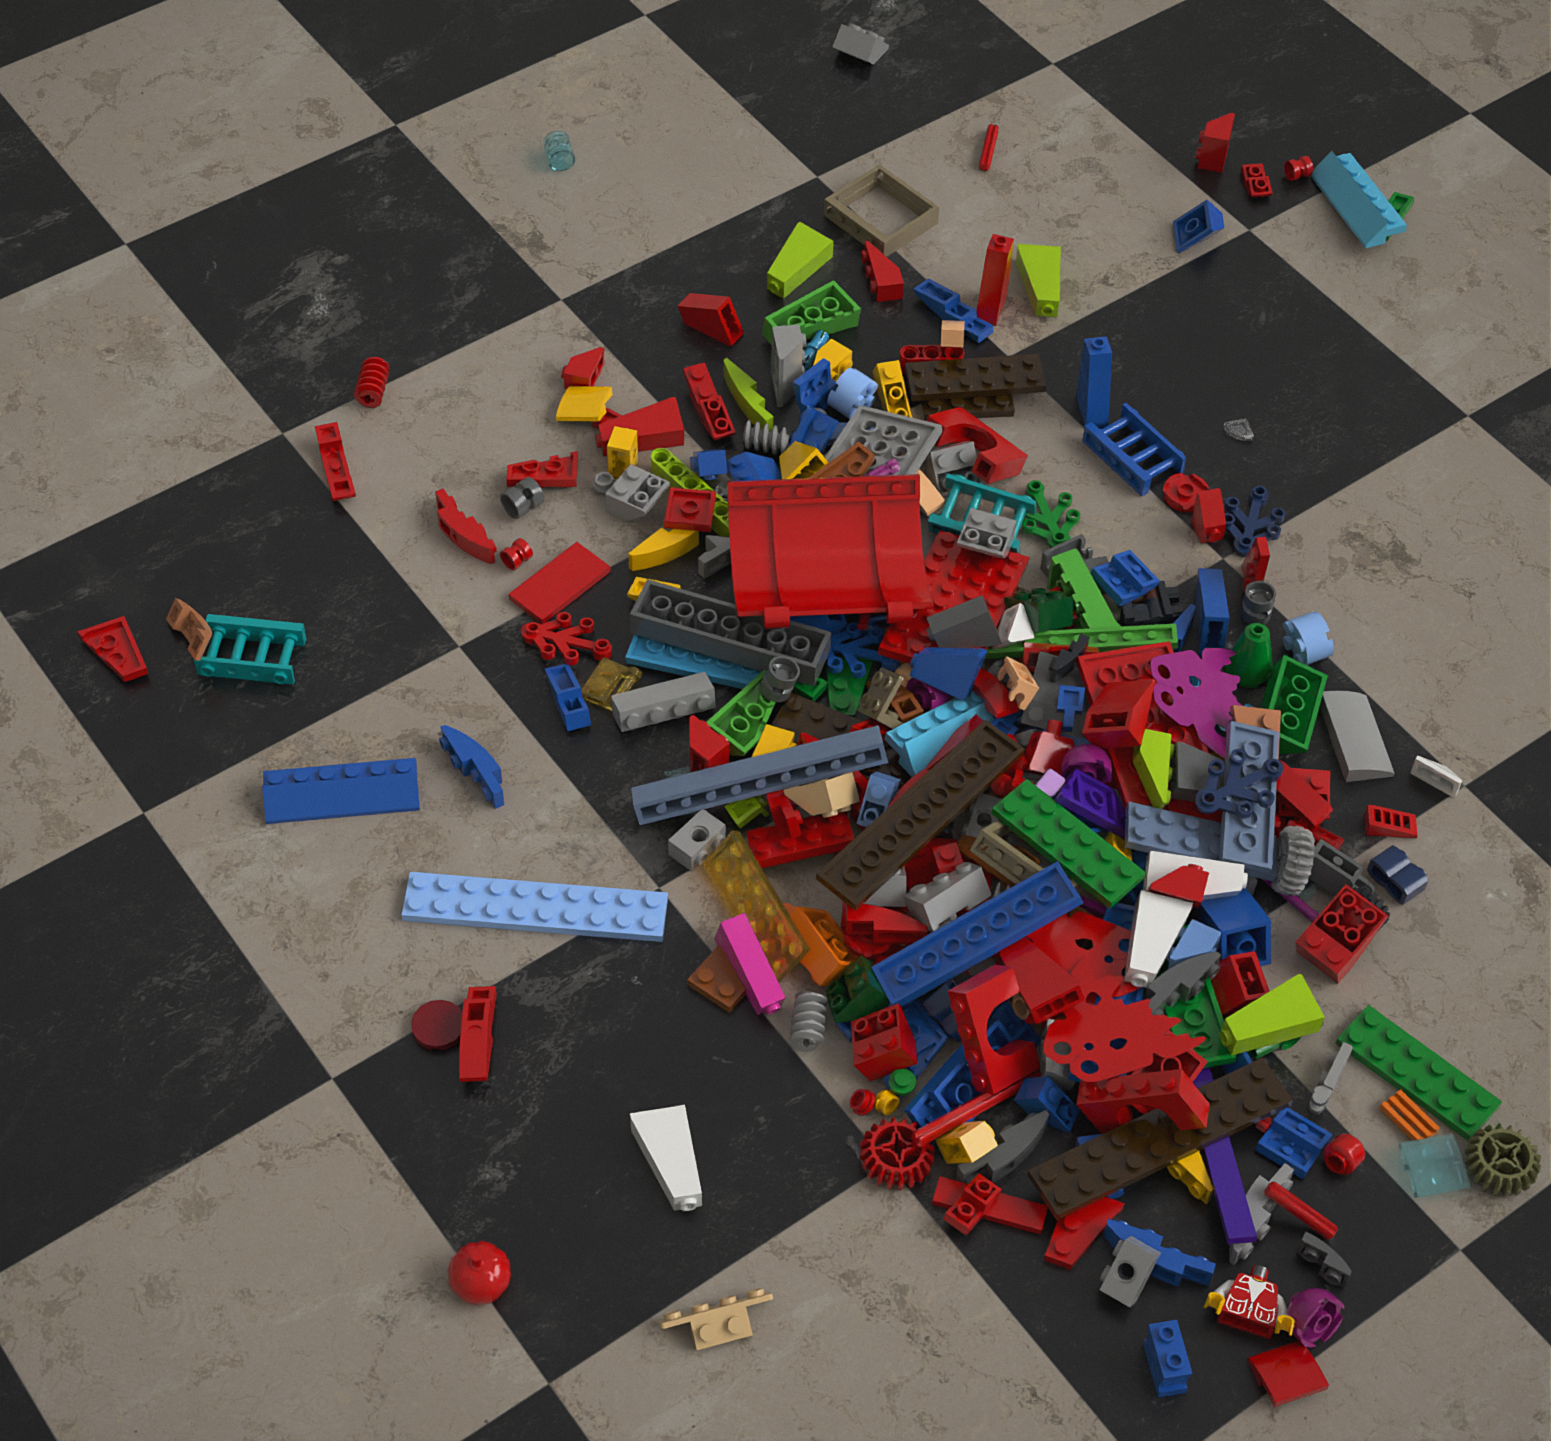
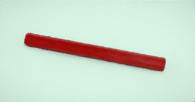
M1036 1069L994 1095L988 1093L978 1095L914 1131L911 1137L912 1142L917 1147H922L1016 1094L1025 1078L1040 1077L1041 1072Z

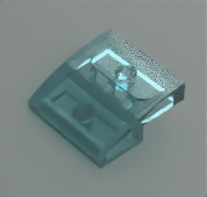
M1453 1134L1398 1143L1404 1171L1408 1170L1414 1198L1471 1188L1466 1168Z

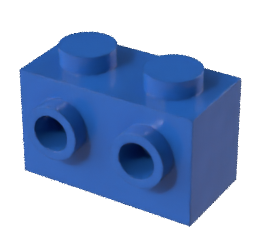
M713 449L693 452V457H690L691 471L695 472L697 476H701V479L704 480L718 479L717 474L727 473L725 450Z

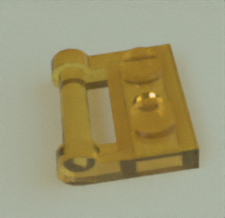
M603 657L581 689L582 697L587 701L612 710L611 697L609 695L621 677L625 678L615 694L629 691L633 684L639 681L642 672L636 667L629 668Z

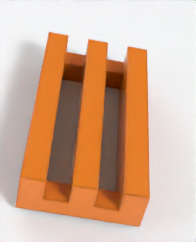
M1401 1089L1396 1092L1395 1096L1392 1095L1387 1102L1384 1101L1379 1108L1418 1147L1438 1133L1440 1129ZM1391 1106H1394L1404 1116V1119ZM1410 1125H1413L1423 1136L1421 1137Z

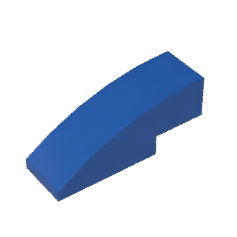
M565 663L545 668V674L566 730L571 731L590 726L589 709L582 697L581 687L570 665Z

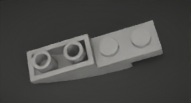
M1286 1163L1270 1181L1259 1175L1246 1194L1257 1238L1260 1241L1270 1229V1226L1267 1224L1271 1216L1270 1212L1276 1205V1202L1265 1195L1264 1190L1268 1183L1275 1181L1289 1191L1293 1185L1291 1177L1294 1169ZM1253 1242L1230 1244L1229 1262L1235 1265L1240 1257L1245 1260L1254 1248Z

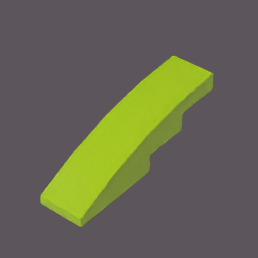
M728 358L724 359L723 376L739 408L754 425L759 422L760 429H763L765 424H768L769 431H772L773 416L765 410V399L757 393V382Z

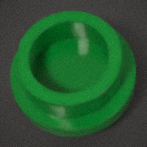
M897 1069L891 1073L889 1087L895 1094L905 1096L915 1089L916 1078L911 1071Z

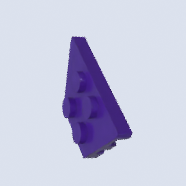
M1077 768L1068 775L1055 801L1077 815L1092 821L1097 826L1103 827L1125 839V810L1121 806L1115 790Z

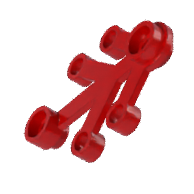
M561 612L557 615L556 620L544 624L530 622L521 628V636L528 644H536L541 652V657L546 660L555 657V646L563 655L564 662L567 665H575L579 661L578 651L570 649L569 646L590 650L593 657L599 661H606L612 656V645L608 640L598 639L596 642L574 637L594 631V620L588 617L582 618L580 625L556 633L551 631L560 627L567 628L571 625V615L569 613ZM545 640L553 641L555 646L553 644L546 643Z

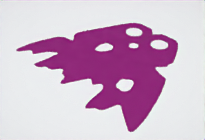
M1205 648L1202 651V659L1192 650L1154 657L1150 665L1152 676L1158 682L1154 685L1153 689L1156 704L1178 724L1186 727L1194 724L1199 740L1225 759L1227 725L1229 721L1233 720L1229 714L1230 706L1242 705L1237 702V698L1232 694L1237 689L1240 677L1221 672L1220 669L1224 665L1231 664L1229 657L1234 656L1235 651L1225 648ZM1159 665H1164L1168 668L1170 672L1168 679L1163 678L1159 674ZM1189 676H1195L1200 679L1201 685L1192 686L1189 682ZM1177 686L1183 689V694L1178 693ZM1162 692H1167L1172 696L1173 704L1171 706L1166 705L1162 701ZM1216 724L1224 727L1226 730L1225 738L1214 730Z

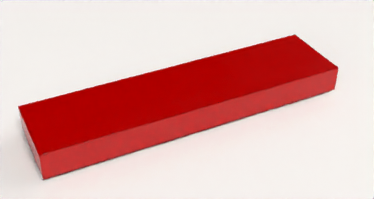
M939 1176L932 1205L949 1209L961 1197L963 1189L968 1184ZM1000 1193L982 1219L1041 1235L1048 1207L1047 1205Z

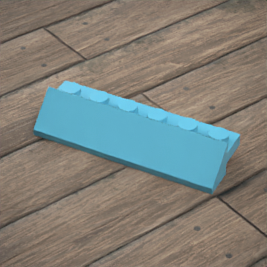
M1331 151L1313 170L1311 178L1365 248L1385 244L1387 236L1406 232L1407 224L1351 153L1336 156Z
M971 690V693L964 701L954 698L886 732L884 740L900 755L898 763L913 777L927 767L956 729L975 714L983 721L986 719L990 723L996 717L985 709L984 699Z

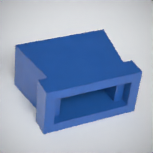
M1171 1320L1149 1324L1147 1339H1144L1143 1346L1158 1398L1186 1393L1188 1389L1186 1382L1193 1373L1178 1321Z

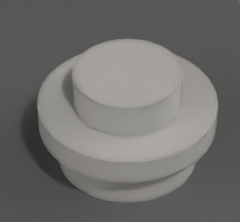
M600 472L593 479V488L598 493L605 494L616 481L610 473Z

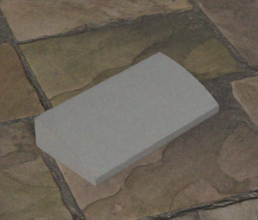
M1324 691L1319 708L1345 782L1394 777L1395 773L1367 696L1351 691Z

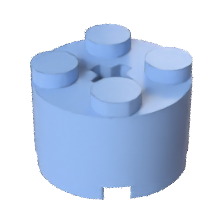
M848 368L836 381L838 387L836 391L831 390L827 400L828 405L850 419L859 405L866 407L873 405L876 399L873 394L877 390L878 384L857 369Z
M1309 612L1283 623L1286 636L1282 638L1283 644L1287 650L1293 651L1294 660L1309 665L1333 655V640H1328L1326 635L1330 630L1319 612Z

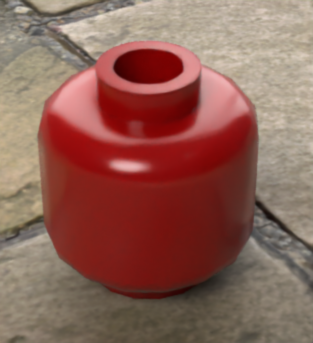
M1343 1133L1337 1135L1325 1147L1323 1156L1327 1167L1331 1171L1347 1175L1352 1173L1364 1161L1365 1150L1362 1143L1356 1137Z

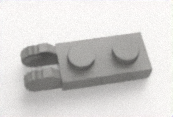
M1343 1042L1339 1051L1333 1050L1328 1061L1331 1069L1329 1072L1323 1071L1318 1086L1315 1087L1308 1105L1310 1113L1320 1115V1113L1324 1112L1353 1049L1351 1045Z

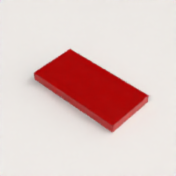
M575 542L509 593V600L540 624H544L610 573L611 567L580 543Z

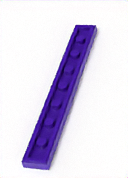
M1210 1067L1203 1068L1193 1081L1197 1089L1213 1081ZM1228 1136L1202 1149L1227 1243L1256 1242L1257 1234Z

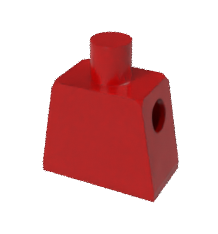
M1048 720L1046 732L1032 733L1024 753L1029 763L1023 770L1024 772L1044 775L1048 769H1052L1061 776L1062 759L1068 750L1074 747L1073 739L1061 736L1063 722Z

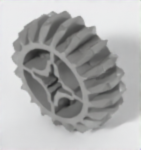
M1296 825L1295 827L1288 826L1280 832L1279 837L1276 839L1277 877L1271 883L1272 889L1276 892L1288 896L1299 895L1304 890L1305 884L1308 883L1315 857V840L1312 832L1308 829Z

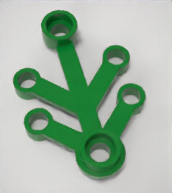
M1032 480L1026 486L1025 495L1036 501L1040 513L1035 512V515L1026 513L1024 517L1027 519L1022 523V531L1025 534H1032L1047 540L1049 548L1070 540L1071 538L1068 534L1074 525L1079 523L1080 512L1076 509L1068 510L1066 522L1060 530L1057 522L1066 508L1071 506L1072 495L1068 492L1060 493L1058 504L1051 513L1044 498V485L1038 480ZM1036 522L1047 526L1049 531L1036 527Z

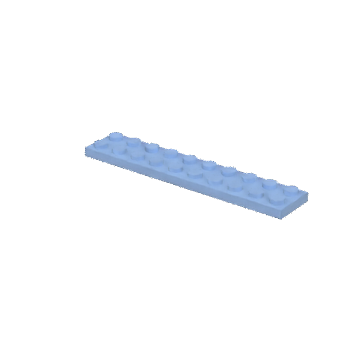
M410 872L402 910V921L663 942L668 893Z

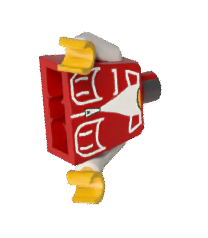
M1254 1265L1250 1275L1238 1273L1235 1280H1227L1214 1292L1209 1293L1204 1304L1206 1309L1208 1306H1211L1217 1310L1216 1314L1219 1315L1218 1323L1267 1339H1271L1274 1328L1275 1333L1279 1334L1280 1330H1285L1292 1336L1295 1321L1287 1315V1307L1283 1297L1278 1294V1286L1267 1281L1269 1271L1263 1266Z

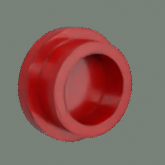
M858 1089L850 1098V1107L859 1116L869 1113L875 1105V1095L869 1089Z

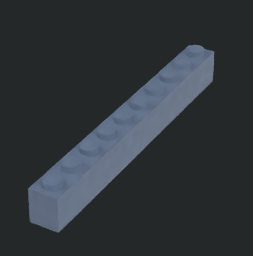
M879 725L632 787L633 806L639 824L643 825L888 763Z

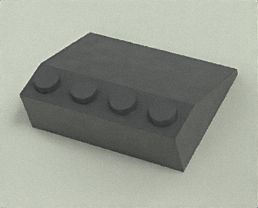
M1039 652L1033 674L1039 690L1023 711L1021 724L1039 729H1047L1048 720L1063 722L1064 713L1057 712L1059 686L1084 687L1077 666L1061 680L1055 683L1051 682L1052 671L1048 670L1052 658L1058 656ZM1085 691L1082 714H1074L1073 731H1062V734L1087 739L1082 733L1086 714L1090 708Z

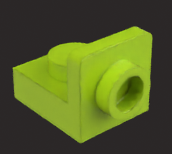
M762 795L730 802L725 806L740 828L760 813L765 817L770 814L765 808L768 803Z

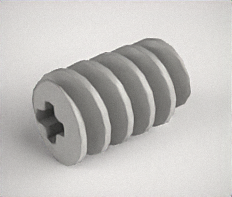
M748 420L743 433V445L745 444L748 450L754 445L755 451H760L763 447L764 453H769L772 448L773 455H777L780 450L782 454L790 445L789 439L793 431L788 435L786 427H783L781 433H778L776 425L772 431H769L768 424H765L764 428L760 429L759 422L752 428L751 421Z
M801 991L795 995L793 1018L791 1021L792 1027L790 1029L791 1036L789 1038V1043L793 1048L808 1052L814 1050L816 1045L824 1041L822 1034L825 1032L823 1025L826 1023L825 1015L828 999L824 995L809 991Z

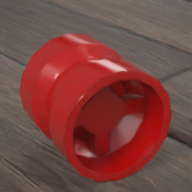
M1308 156L1299 157L1298 160L1291 159L1285 162L1284 172L1289 181H1295L1300 177L1311 176L1313 164Z
M521 538L516 539L511 547H506L500 552L502 562L512 571L518 569L523 561L526 562L533 557L531 547Z

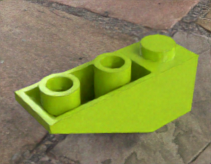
M1145 729L1142 745L1134 747L1133 764L1152 806L1163 809L1165 805L1169 804L1171 798L1168 782H1170L1172 777V767H1169V762L1173 756L1174 745L1171 744V734Z

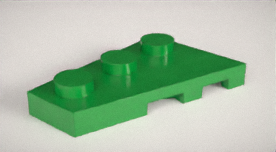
M839 657L843 662V670L839 673H831L826 661L829 708L856 718L860 700L874 660L856 657L858 662H862L865 665L866 674L862 678H854L852 676L851 669L844 657Z

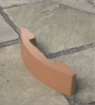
M175 598L166 620L172 629L181 631L190 643L187 650L194 660L200 661L212 636L211 628L199 613L182 600Z

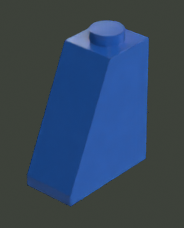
M925 647L919 654H914L910 662V667H913L910 676L964 701L971 693L988 650L983 648Z

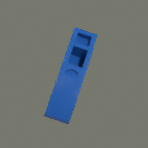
M447 725L441 726L442 737L439 738V742L444 752L448 751L450 753L453 767L459 769L464 777L471 774L473 781L480 783L482 787L481 792L487 802L491 801L495 809L503 806V790L499 785L502 783L501 768L495 759L468 735Z
M1108 1219L1104 1237L1114 1249L1120 1240L1125 1241V1239L1132 1236L1161 1253L1150 1274L1151 1276L1179 1287L1181 1278L1209 1286L1215 1269V1263L1209 1262L1208 1259L1201 1256L1193 1257L1184 1254L1173 1247L1165 1248L1160 1246L1163 1236L1158 1235L1153 1230L1139 1229L1130 1226L1122 1220L1114 1221Z

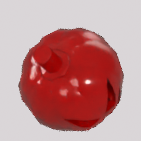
M486 1241L467 1243L460 1247L457 1253L451 1257L448 1267V1280L452 1291L467 1304L471 1305L491 1304L507 1290L511 1279L510 1261L506 1253L494 1244Z

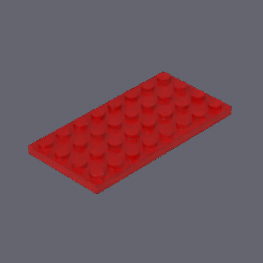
M940 530L924 560L928 589L934 602V608L913 609L912 623H891L879 646L878 654L910 664L914 654H919L925 647L939 648L936 641L931 643L926 629L930 627L927 617L981 595L998 629L1002 615L1008 608L1004 602V597L1014 595L1029 564L1030 557L1009 551L1008 556L1002 559L957 546L958 535ZM989 646L971 648H983L985 650H988Z
M1170 641L1078 656L1076 665L1085 687L1090 707L1109 682L1154 679L1151 673L1150 662L1156 656L1174 653ZM1159 665V674L1163 678L1168 679L1170 677L1168 668L1164 665ZM1177 686L1178 693L1183 694V689ZM1153 692L1145 729L1171 734V744L1175 745L1177 741L1183 742L1209 754L1207 746L1199 740L1194 724L1186 727L1174 721L1156 704ZM1162 692V701L1166 705L1171 706L1173 704L1172 696L1167 692ZM1134 747L1104 748L1111 760L1112 773L1125 811L1128 802L1153 807L1133 764ZM1170 798L1169 804L1163 807L1164 810L1220 823L1222 820V810L1218 809L1214 813L1205 814L1198 810L1195 802Z

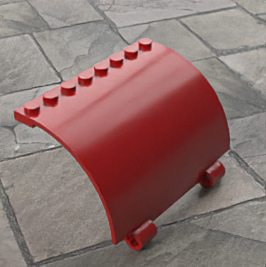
M919 474L727 481L731 570L738 617L763 616L764 629L789 628L790 616L886 612L887 624L912 623L913 609L934 608V602L928 589L923 559Z

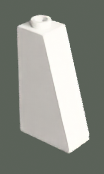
M1150 851L1147 855L1143 891H1147L1154 881L1183 865L1188 866V864L1199 865L1203 867V871L1209 872L1203 900L1236 896L1247 885L1248 874L1244 873L1243 864Z
M1141 890L1134 908L1124 981L1131 982L1136 987L1147 988L1155 980L1192 909V902Z
M685 1105L630 1113L631 1131L674 1211H691L696 1207L702 1206V1191Z

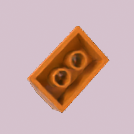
M797 906L778 927L783 935L784 942L792 947L797 954V960L808 969L812 981L818 986L828 987L833 980H837L845 972L846 967L851 962H855L859 958L849 952L845 946L843 931L828 910Z

